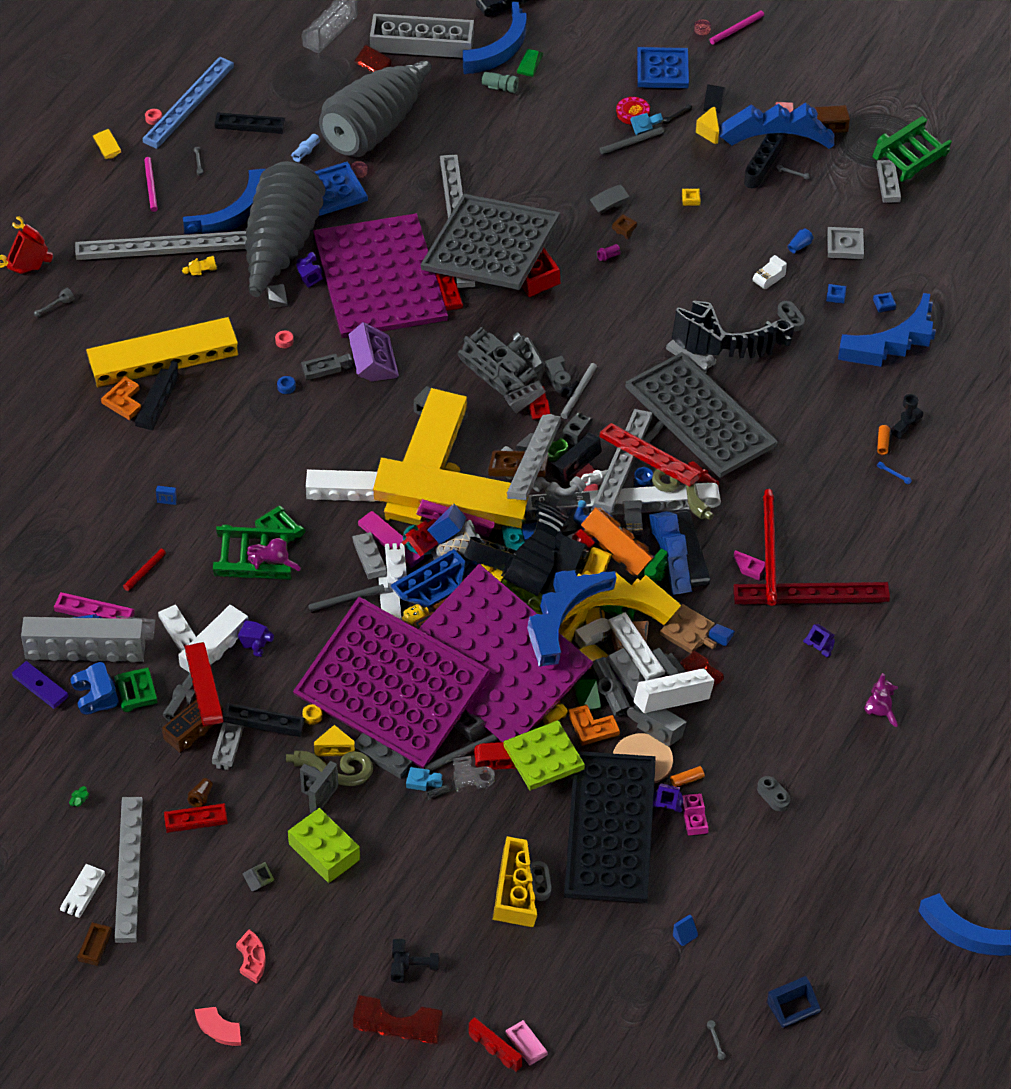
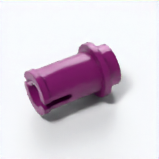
M614 244L607 248H600L597 251V257L600 261H607L608 258L620 255L621 251H617L620 250V247Z

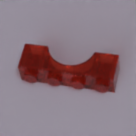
M361 995L358 996L353 1015V1028H357L360 1031H373L381 1035H395L403 1039L420 1040L424 1043L438 1042L443 1022V1010L421 1007L412 1016L397 1018L383 1010L380 999Z

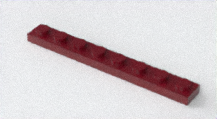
M888 582L776 584V604L889 602L890 600ZM766 584L733 585L734 604H767Z

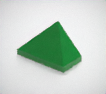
M527 49L517 73L533 77L543 57V52Z
M592 676L581 677L573 686L579 707L588 705L590 711L601 710L597 680Z

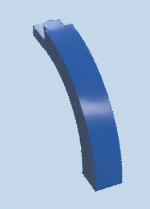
M512 2V24L508 32L501 39L482 48L463 50L464 74H473L495 68L509 60L520 49L526 35V13H523L522 8L519 9V2Z
M265 169L248 170L249 180L244 193L227 208L210 214L183 217L184 234L229 232L247 222L261 173Z
M940 893L921 900L920 914L932 929L949 942L980 954L1011 955V930L988 929L970 923L957 915L946 904Z

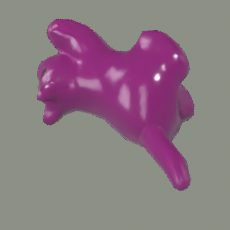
M281 538L271 540L267 546L257 544L248 547V560L254 565L256 570L263 562L284 564L297 571L301 570L297 563L289 560L286 549L287 543Z
M884 673L880 675L878 681L874 684L871 690L872 696L869 697L864 709L869 715H886L890 723L894 727H898L896 718L891 710L892 699L890 696L894 695V690L898 689V686H894L891 682L885 680Z

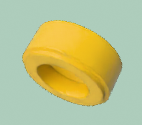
M313 704L307 705L302 711L303 718H305L307 724L315 725L322 720V709Z

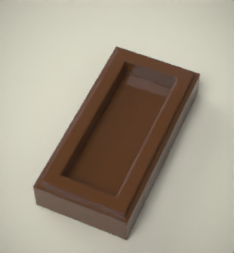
M91 923L77 957L79 962L95 966L99 965L112 933V927Z

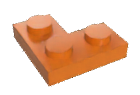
M125 376L101 398V403L130 421L142 408L141 404L131 399L140 390V386Z
M588 705L568 710V715L582 746L620 734L613 715L594 720Z

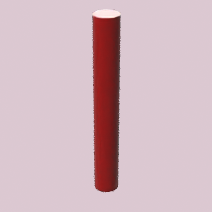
M161 548L123 585V588L129 591L166 555V551Z

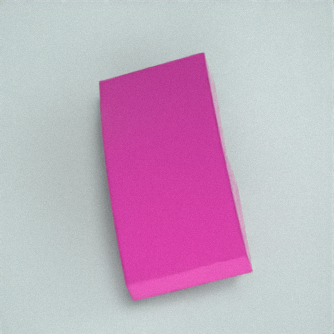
M702 794L682 795V807L688 835L707 834L708 824Z

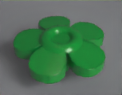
M82 786L79 790H75L71 795L72 798L69 804L76 807L81 806L89 796L87 788Z

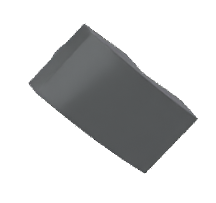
M620 184L591 198L590 201L601 215L613 206L619 207L628 201L630 196Z

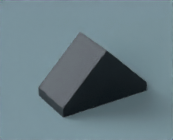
M707 84L703 111H708L715 107L716 113H720L726 87Z

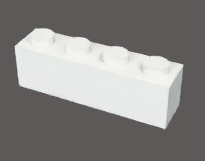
M307 470L306 499L379 501L374 500L373 491L377 472Z
M229 605L189 645L204 642L209 663L212 665L222 657L228 648L235 644L244 622L248 621V616L232 605ZM184 649L179 654L180 667L190 672Z
M698 669L638 682L633 702L643 713L707 700L710 699L714 679L705 669Z

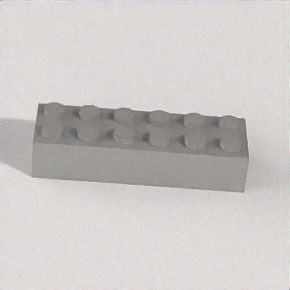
M373 14L370 32V52L463 58V50H472L474 20Z
M23 617L21 639L25 659L52 661L87 660L93 662L144 661L145 635L142 619Z

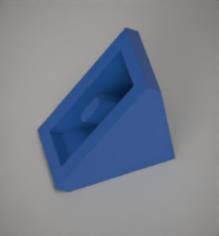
M453 504L427 531L441 544L460 532L467 518Z

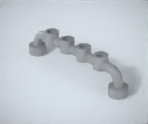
M505 446L501 451H513V450H512L511 448ZM575 476L570 481L571 487L564 489L556 482L550 483L543 477H536L532 488L537 492L542 488L546 489L545 492L549 497L551 494L555 496L557 494L570 496L575 492L581 493L586 488V484L581 478Z

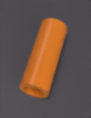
M887 425L879 427L877 452L881 455L887 454L889 449L890 427Z
M698 766L671 776L670 781L673 786L679 787L704 778L705 775L702 767Z

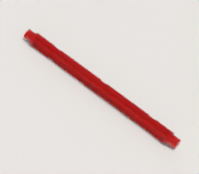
M766 489L763 496L767 604L773 606L776 604L777 599L774 495L771 489Z

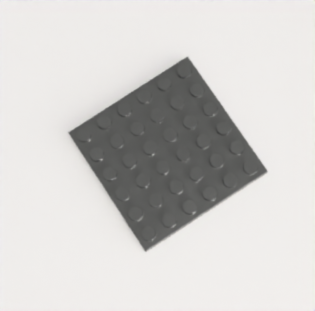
M463 194L422 261L421 270L520 290L561 219V214L556 211Z

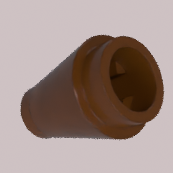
M203 778L188 793L187 800L191 806L201 807L206 804L211 787L213 786L211 780Z

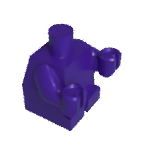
M310 252L308 257L304 259L299 258L296 264L298 272L307 288L323 279L321 267L312 264V261H316V256L313 252Z
M245 621L238 634L243 647L248 649L252 647L254 656L262 657L261 654L264 653L263 649L259 648L264 647L267 641L272 642L274 640V635L266 626L253 621Z
M814 624L803 642L808 646L814 645L813 647L822 651V655L827 658L831 656L835 635L821 625Z
M660 783L653 796V807L667 806L669 809H674L675 812H682L683 797L680 787Z

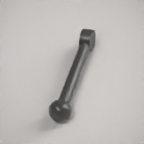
M195 147L194 152L196 153L198 167L196 172L197 175L201 176L204 172L200 163V148Z
M780 164L776 166L778 172L785 171L802 176L806 180L810 179L809 173L804 174L787 169Z
M713 1020L707 1022V1028L711 1030L718 1050L717 1057L720 1060H724L726 1054L722 1052L715 1031L716 1024Z

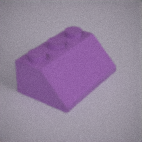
M362 322L348 334L357 369L356 372L361 378L369 381H378L399 376L388 334L365 322Z

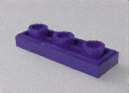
M27 661L12 672L13 678L53 709L68 698V693Z

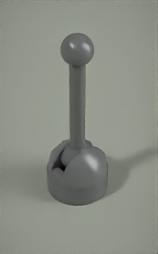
M68 287L63 289L59 294V299L41 310H35L34 316L40 317L41 313L59 302H72L75 300L73 293Z

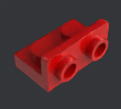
M434 518L429 522L424 520L417 526V531L413 528L406 533V539L401 543L405 545L407 542H410L420 557L439 544L427 531L436 519Z

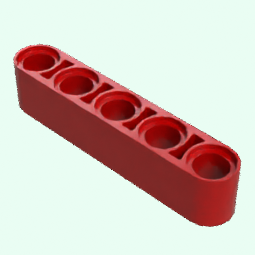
M205 643L184 646L203 727L223 723L222 711Z
M504 742L482 743L475 746V766L477 769H517L504 748Z

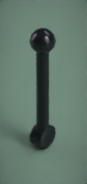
M687 104L684 109L672 116L664 117L663 123L669 124L671 119L687 110H692V105Z

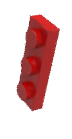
M475 1017L469 1022V1036L475 1042H480L484 1045L485 1049L491 1055L495 1054L500 1058L507 1068L511 1067L517 1072L522 1067V1055Z

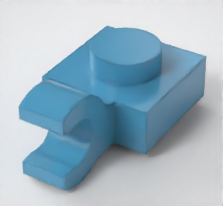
M648 113L632 117L630 121L635 134L638 135L651 131L653 129L652 125L661 123L663 117L661 113L651 117L648 116Z
M410 767L406 788L426 791L427 786L434 788L442 786V774L433 773L431 775L430 770Z

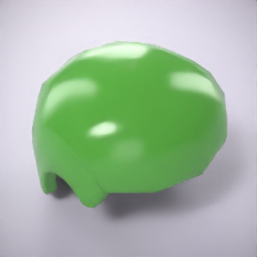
M560 438L556 442L552 441L548 450V462H556L567 453L568 443L564 439Z

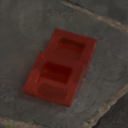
M695 651L681 661V665L687 672L705 669L714 679L713 688L724 680L723 673L710 666L708 659Z

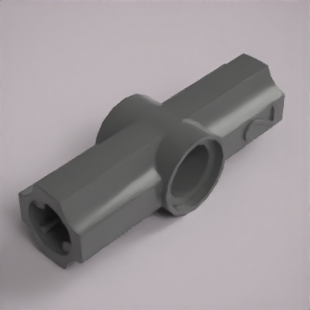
M607 658L596 659L593 661L594 664L591 666V669L598 681V691L605 696L614 716L625 715L631 707L623 693L622 682L616 679Z
M190 673L182 685H177L173 692L172 700L163 713V717L168 722L197 700Z

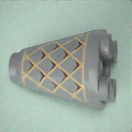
M471 520L464 523L460 532L443 543L438 544L431 551L434 560L453 549L464 560H468L464 553L470 537L480 538Z

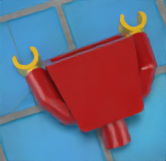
M17 216L16 219L21 224L17 225L13 222L12 225L16 229L22 228V231H18L8 257L0 255V260L4 262H0V268L6 266L11 271L23 274L40 269L43 261L50 263L53 254L48 252V247L41 234L29 224L25 225L23 218Z

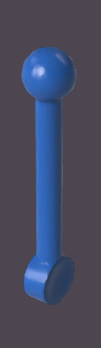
M879 462L877 464L878 468L884 469L890 472L891 474L899 477L900 479L904 480L906 484H910L912 482L910 477H904L903 475L885 466L884 463Z

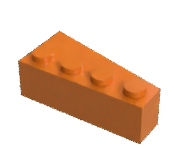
M595 507L581 524L585 528L584 531L591 538L595 537L602 549L606 551L608 549L613 554L612 558L618 563H624L627 566L626 570L631 575L645 576V568L655 557L648 552L649 547L638 540H633L635 537L630 531L625 528L620 529L618 521L602 508Z

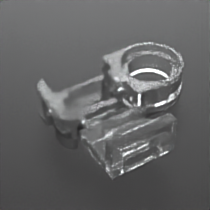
M471 756L453 758V766L455 768L453 779L456 791L459 792V787L476 785L477 789L491 786L495 778L493 769L486 766L473 769L470 766L472 762ZM488 773L491 775V779L483 781L480 779V775Z

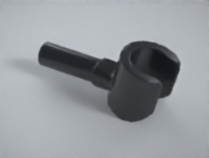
M575 381L571 387H563L561 389V397L567 394V400H570L572 392L579 382Z

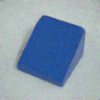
M716 624L709 631V638L723 646H727L734 631Z
M691 915L674 924L673 937L680 945L684 946L698 936Z

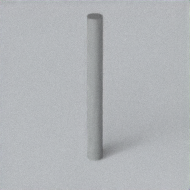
M595 363L590 364L562 411V418L567 419L597 368Z

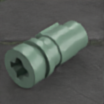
M484 72L482 85L488 86L489 89H503V91L516 93L518 77Z

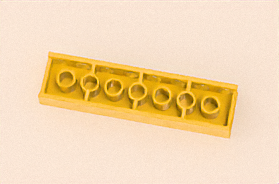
M229 317L93 347L86 349L96 386L102 387L118 383L125 376L132 380L158 374L161 368L169 369L170 362L174 359H181L178 363V369L237 356L238 342ZM227 347L234 348L231 352H224V349ZM210 351H216L213 356L206 355ZM192 355H198V358L195 360L188 359ZM163 363L160 368H153V365ZM139 367L145 368L144 371L139 373L135 372V369ZM121 371L127 372L126 375L122 377L117 376V374ZM104 375L109 376V378H108L107 380H104V381H100V380H99V378H100L101 376H104Z
M431 388L403 462L444 470L467 409L466 396ZM387 502L384 509L385 520L388 521L393 519L418 526L426 518L417 515L418 508Z
M381 458L373 487L374 500L415 508L419 507L422 499L446 507L455 504L461 512L495 522L496 524L522 528L529 498L528 495L527 500L507 499V491L511 485L509 482Z

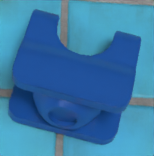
M103 662L95 663L86 670L80 671L71 677V684L75 690H90L87 695L81 697L78 701L81 713L91 714L99 710L111 709L119 704L114 682Z

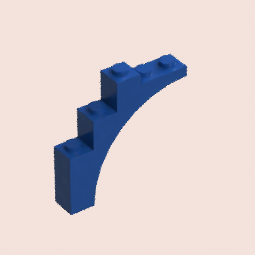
M778 103L764 113L751 104L720 124V137L731 146L757 135L787 133L808 137L830 149L834 146L835 136L831 129H828L820 120H817L818 113L816 109L807 103H804L792 112H789L787 108L782 107Z
M923 293L916 311L897 327L871 335L855 336L842 334L838 360L881 367L882 360H886L887 354L905 357L906 350H910L911 344L929 347L930 340H934L936 329H932L933 321H930L931 315H927V312L931 313L933 302L929 301L930 294Z
M575 570L561 571L555 574L553 585L556 593L550 592L542 595L540 607L543 615L529 616L527 626L539 667L559 664L561 655L558 640L559 628L566 615L586 598L600 592L613 590L617 578L615 571L591 575L584 574L581 576H576Z

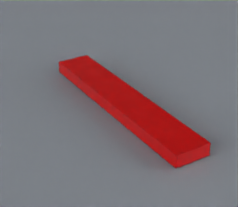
M612 423L600 431V438L689 487L701 478L700 471Z

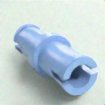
M312 134L306 141H302L299 148L291 154L293 160L300 162L306 154H310L312 149L320 143L319 136Z

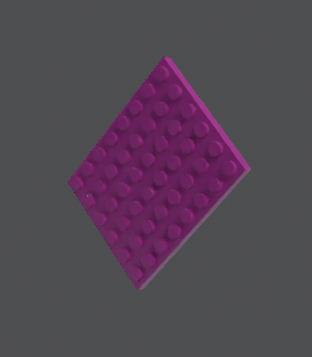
M417 213L313 230V236L341 338L349 337L348 334L362 322L380 331H388L448 320L435 273L421 270V263L427 255L428 249Z
M478 564L418 630L490 670L489 675L465 710L482 719L485 723V728L501 742L533 730L594 663L559 633L558 640L561 650L559 664L539 667L527 629L529 616H534L537 613L482 565Z
M358 597L293 693L356 731L366 734L406 757L420 768L425 769V766L434 757L489 675L490 670L365 599Z

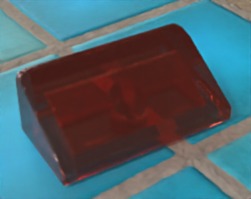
M368 45L363 47L355 59V63L370 72L391 67V59Z

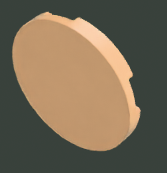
M638 733L627 736L616 745L613 754L656 756L654 786L656 783L667 778L672 770L673 755L670 747L649 734Z

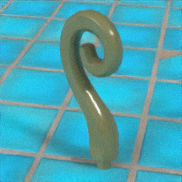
M656 469L652 476V482L658 490L673 492L679 487L680 481L671 476V483H663L661 478L667 474ZM694 483L690 487L685 485L688 505L691 511L700 519L707 518L711 520L714 514L710 512L711 507L699 498L696 484Z
M294 751V754H286V762L294 763V767H302L303 764H306L310 767H316L322 772L327 766L317 755L307 751ZM358 751L346 753L340 761V768L344 773H355V768L349 765V762L353 760L359 761L363 769L356 775L338 773V785L357 786L366 782L373 772V764L370 758Z

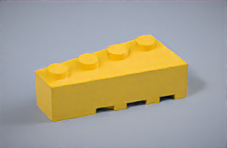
M508 836L506 838L492 920L534 927L537 910L534 902L535 895L532 887L533 880L530 871L527 840Z

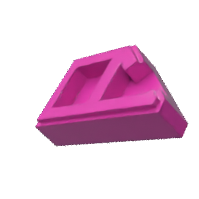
M735 550L734 558L741 573L760 580L766 570L765 562Z

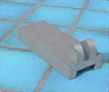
M674 340L667 344L666 349L674 355L683 352L704 373L707 372L708 368L716 364V359L712 355L693 354L687 351V349L680 347Z
M223 722L212 757V764H216L217 769H221L222 765L224 770H229V767H232L244 726Z

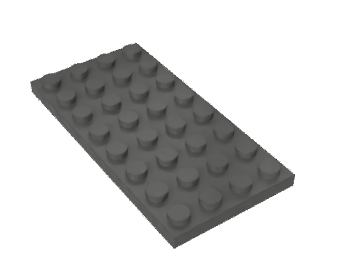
M683 352L626 381L625 387L719 478L777 446V440Z

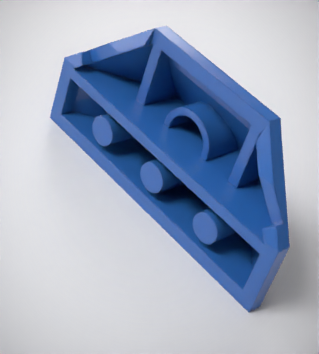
M453 549L391 584V588L402 600L430 608L449 597L462 583L465 560Z

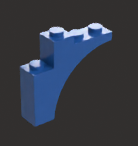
M668 511L649 514L651 533L655 536L660 549L662 548L668 552L666 569L671 594L692 592L686 556L688 554L685 535L680 534L677 514Z

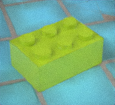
M320 808L288 830L289 845L328 883L360 860V846Z

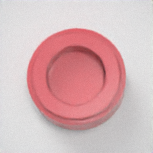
M150 109L145 113V120L150 125H155L162 118V112L158 109Z
M289 331L278 332L275 336L276 345L280 348L291 347L294 343L293 334Z

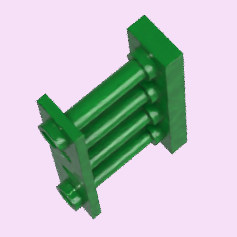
M923 116L877 144L872 156L874 159L879 160L882 157H887L903 171L899 180L901 182L911 179L917 172L940 157H945L950 152L952 141L949 139L941 144L925 130L927 119ZM921 135L935 149L930 152L914 137ZM906 142L911 143L924 156L920 159L917 158L903 144ZM899 150L912 164L909 166L905 165L892 151Z
M231 525L216 526L217 536L222 537L220 561L213 562L214 576L291 580V567L284 564L274 565L263 562L256 570L253 564L247 562L249 539H261L260 544L264 546L268 545L269 539L273 540L276 538H281L288 543V540L294 541L295 539L294 530L287 527L269 529L233 527ZM230 538H242L240 561L238 563H230L228 561Z

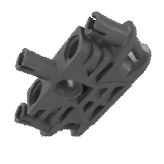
M480 327L470 337H464L465 343L462 350H459L457 353L465 365L503 396L507 395L508 392L525 387L537 377V373L532 368L527 369L526 362L516 354L526 345L520 336L506 346L493 334L487 333Z

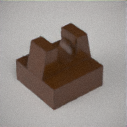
M623 214L612 224V229L617 234L625 236L626 239L632 236L633 230L637 227L636 221Z

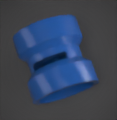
M641 467L635 471L634 488L652 487L653 472L651 469Z

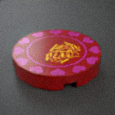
M639 97L623 98L616 106L617 117L623 123L632 125L630 121L632 117L648 113V116H650V106L644 99Z

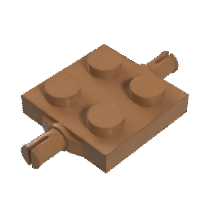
M684 604L681 605L660 630L662 637L691 654L703 644L712 650L717 645V642L708 638L709 631L715 626V623Z

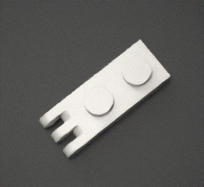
M393 543V549L391 550L389 544H385L388 588H391V584L407 576L405 546L400 543V549H397V543Z
M176 605L158 612L160 620L180 652L185 649L183 645H189L190 641H193L196 636Z
M86 864L63 901L60 911L65 912L69 907L67 913L73 915L75 912V917L80 918L105 877V871Z

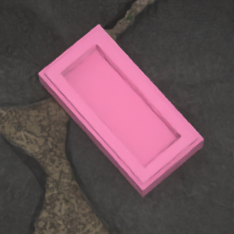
M524 1020L506 1030L507 1037L529 1066L547 1056L548 1051Z

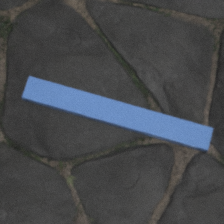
M219 57L143 137V143L158 149L232 70L234 62Z

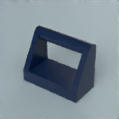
M806 976L768 992L767 1003L782 1028L821 1012L812 986ZM805 995L812 1007L785 1018L780 1005Z

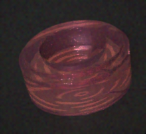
M698 20L694 24V31L698 35H707L711 31V24L707 20Z
M354 162L350 166L357 178H363L368 173L367 165L364 162Z

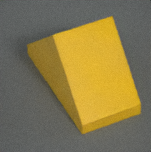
M712 107L697 119L696 133L712 143L718 144L719 127L716 108Z
M335 725L314 741V754L317 756H344L348 752L355 751L354 740Z

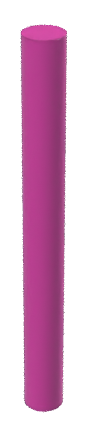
M759 11L709 39L710 43L715 44L764 17V12Z
M146 157L144 162L150 209L152 212H155L158 208L152 162L150 157Z

